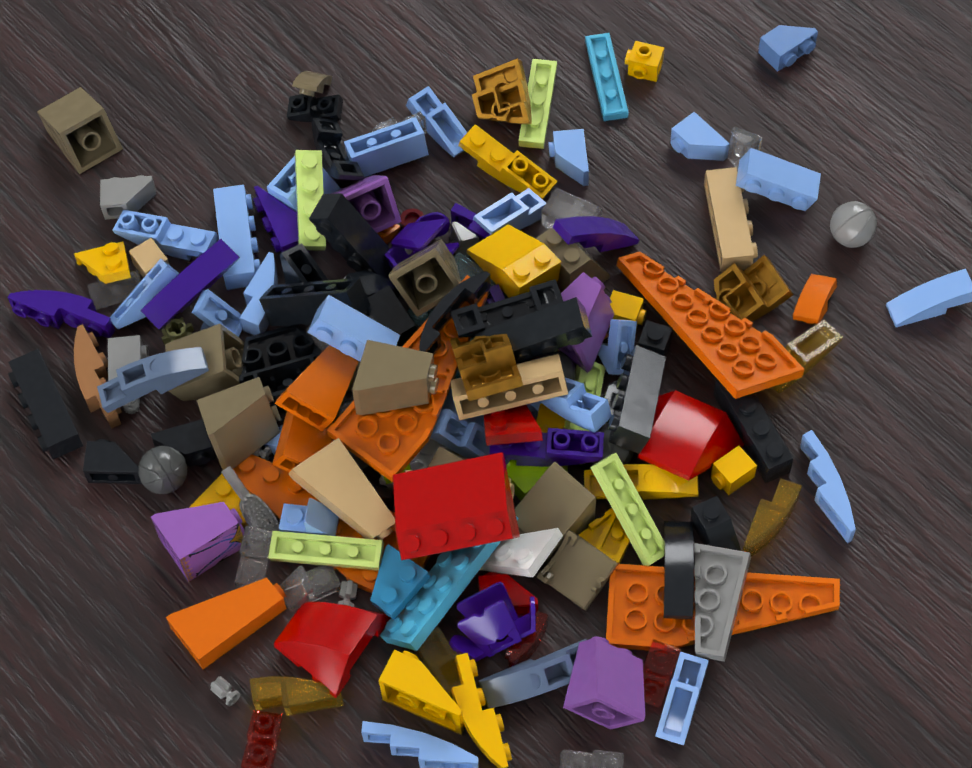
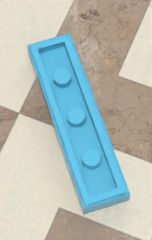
M610 33L585 36V44L603 121L628 118L629 112Z

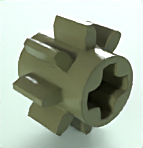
M183 317L168 322L166 327L162 329L164 335L162 337L163 344L165 345L192 334L194 331L192 323L185 325Z

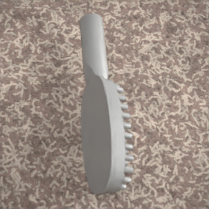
M228 466L221 473L241 499L239 507L245 521L260 539L265 542H271L272 531H279L277 518L260 497L249 493L231 466Z

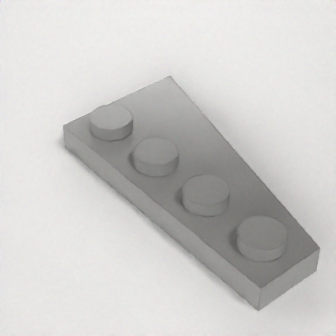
M694 543L695 653L697 657L725 662L751 555L750 552Z

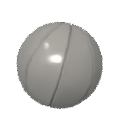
M857 201L844 203L836 208L831 217V233L835 240L843 246L855 248L865 245L873 238L876 232V216L872 209L864 203Z

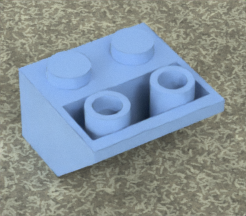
M294 156L270 182L267 190L269 194L297 212ZM322 167L324 194H331L340 190L341 188Z

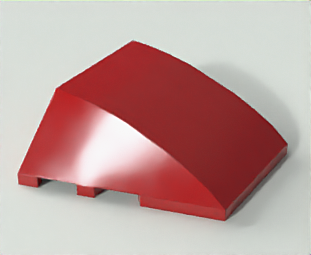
M675 390L658 396L651 436L640 454H638V458L689 481L708 470L712 463L737 446L743 449L744 443L726 412Z
M328 602L303 603L274 642V647L296 666H302L312 675L314 681L317 683L320 681L330 690V694L337 698L350 679V670L373 636L378 637L391 618L385 613L363 610L347 605Z

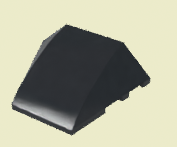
M298 324L245 338L242 357L243 367L242 374L239 376V383L241 384L260 377L263 387L269 386L274 399L273 402H270V406H274L278 397L323 351L315 345L314 340ZM276 405L278 411L283 410V408Z

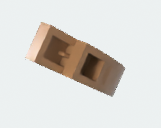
M82 324L77 327L74 342V365L77 380L90 412L101 408L112 429L121 425L118 414L122 413L119 407L107 413L102 408L97 386L106 383V379H108L106 371L108 361L103 352L98 354L95 347L99 345L93 332L87 333Z

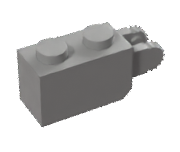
M140 335L108 338V381L118 377L116 369L149 357L148 345H143ZM140 398L123 405L124 411L128 414L138 412Z

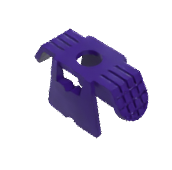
M433 212L419 217L413 223L407 224L392 240V247L385 254L390 267L393 269L395 265L428 247L427 245L432 239L445 235L450 227L449 219L442 213ZM458 242L445 244L452 254L459 247ZM405 249H411L413 251L411 254H407Z
M497 582L458 602L457 610L466 618L459 621L457 626L468 638L454 635L449 643L457 654L468 653L469 660L475 659V662L486 656L491 657L511 645L522 641V638L536 632L535 597L530 596V613L521 618L518 617L502 582ZM508 634L504 641L497 642V640H502Z

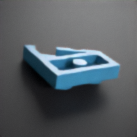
M388 544L385 547L370 601L375 607L394 620L431 576L412 560H401L400 552Z

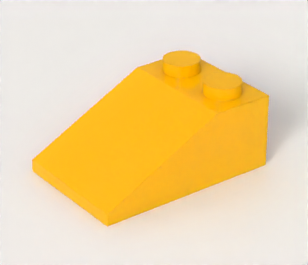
M509 224L468 248L466 252L484 272L486 271L490 274V278L496 285L499 284L500 289L509 298L529 292V287L554 279L558 281L561 260L544 243Z
M394 650L379 678L382 700L462 735L464 726L462 710L415 654L408 651L401 653Z

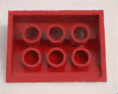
M504 452L393 475L396 535L401 560L520 537Z

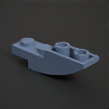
M201 347L172 350L140 359L116 369L118 377L97 386L102 408L109 413L154 390L163 394L208 372L209 368Z
M579 642L537 660L528 659L479 680L487 708L490 709L522 701L569 684Z

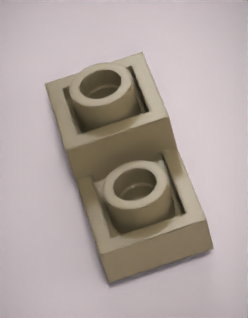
M303 71L295 78L292 87L300 89L299 94L314 97L315 92L323 94L324 85L331 86L332 76Z

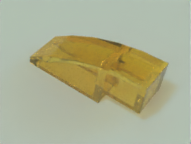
M822 320L789 342L785 349L804 368V376L843 339V336L826 320ZM800 378L772 388L780 394Z
M780 478L772 502L764 499L760 500L743 547L744 552H750L752 557L774 539L791 516L799 499L802 485Z
M437 627L416 652L426 668L453 699L451 688L461 685L455 663V657L458 654L456 651H453L441 629Z
M283 676L250 679L252 701L256 710L283 706L286 716L344 706L342 693L340 692L338 697L335 698L330 694V690L320 682Z

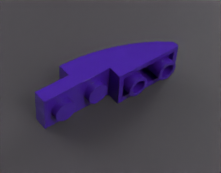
M30 290L10 293L7 297L12 311L22 318L27 316L35 319L40 325L45 327L52 326L59 329L63 322L73 328L83 324L89 333L93 332L96 337L103 336L106 338H111L115 332L111 318L98 313L93 300L79 295L52 290Z
M548 428L547 433L542 432L543 441L490 445L489 455L504 452L505 460H516L517 466L549 467L554 462L560 466L584 464L603 459L604 432L594 433L592 431Z

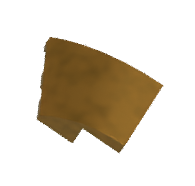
M520 59L512 60L473 76L477 93L472 94V98L479 119L532 124L529 92Z
M765 255L745 271L734 263L714 279V290L717 294L716 300L731 308L730 313L741 320L747 318L752 322L769 313L794 295L770 259Z
M507 334L475 336L470 342H460L458 338L450 339L468 401L523 386Z

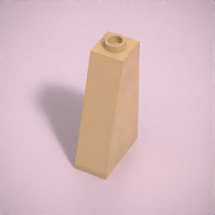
M339 438L289 472L291 479L365 539L377 537L378 540H382L393 532L391 526L395 524L394 516Z

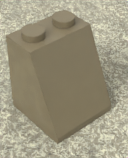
M81 87L37 111L46 131L79 174L123 149L104 108Z
M552 227L536 238L544 243L561 260L559 279L556 281L560 293L583 272L591 278L597 277L602 283L610 278L605 269L579 243L568 245Z
M442 239L395 265L389 273L390 280L417 317L437 306L447 293L461 283L455 258Z
M217 324L166 343V352L201 347L209 368L208 372L169 390V392L182 401L201 399L239 385L245 342L223 325Z
M367 340L352 388L356 414L367 415L428 404L431 394H436L439 384V378H436L438 365H434L433 353Z
M260 377L197 400L207 434L222 470L228 466H231L232 469L280 433L277 424L281 420L276 405L270 406V402L274 401L269 386L263 387Z
M554 462L515 508L516 516L519 518L517 520L519 534L554 528L560 530L563 537L545 560V563L548 564L561 546L568 530L579 535L595 520L596 497L559 464Z

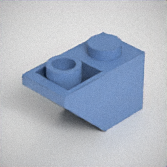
M779 25L760 37L758 53L778 72L784 67L791 66L802 55L809 54L814 50L818 31L815 28Z

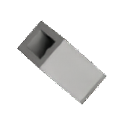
M138 175L136 177H113L100 180V207L105 220L119 219L123 210L137 212L156 195L152 176Z

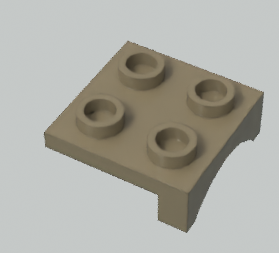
M568 530L558 551L538 574L537 578L545 584H549L583 610L587 611L618 566V563L575 532Z

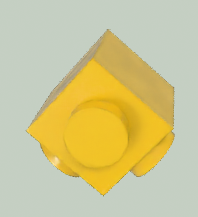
M635 41L632 50L628 49L625 57V64L628 65V75L637 79L657 82L663 64L664 47Z

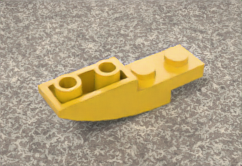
M476 124L459 142L458 146L478 161L477 166L520 193L530 188L543 200L558 182L518 150L515 153L511 152Z
M653 464L623 465L643 500L699 496L698 476L688 481ZM584 470V487L596 499H607L592 470Z
M468 653L456 655L455 663L461 685L452 687L451 694L454 702L462 710L463 725L477 747L495 766L507 768V761L512 760L508 743L503 744L500 732L504 731V724L501 714L495 715L494 708L482 710L481 706L486 705L482 688H476L474 677L478 676L475 659L469 660Z

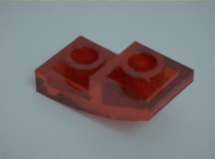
M537 611L536 632L522 638V641L507 648L505 659L509 660V667L528 660L536 651L548 627V614Z
M655 639L651 642L643 664L645 703L660 708L679 657L680 649Z
M253 710L241 768H273L280 736L282 714Z

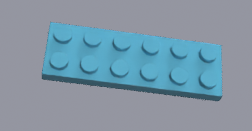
M501 541L441 553L437 558L436 564L429 571L430 579L394 620L391 618L387 622L384 631L380 635L386 643L418 651Z

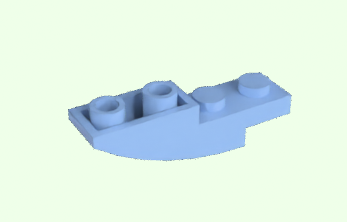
M129 210L122 211L113 228L115 234L138 245L152 238L163 254L189 261L192 256L199 257L219 239L214 231L171 224L167 217Z

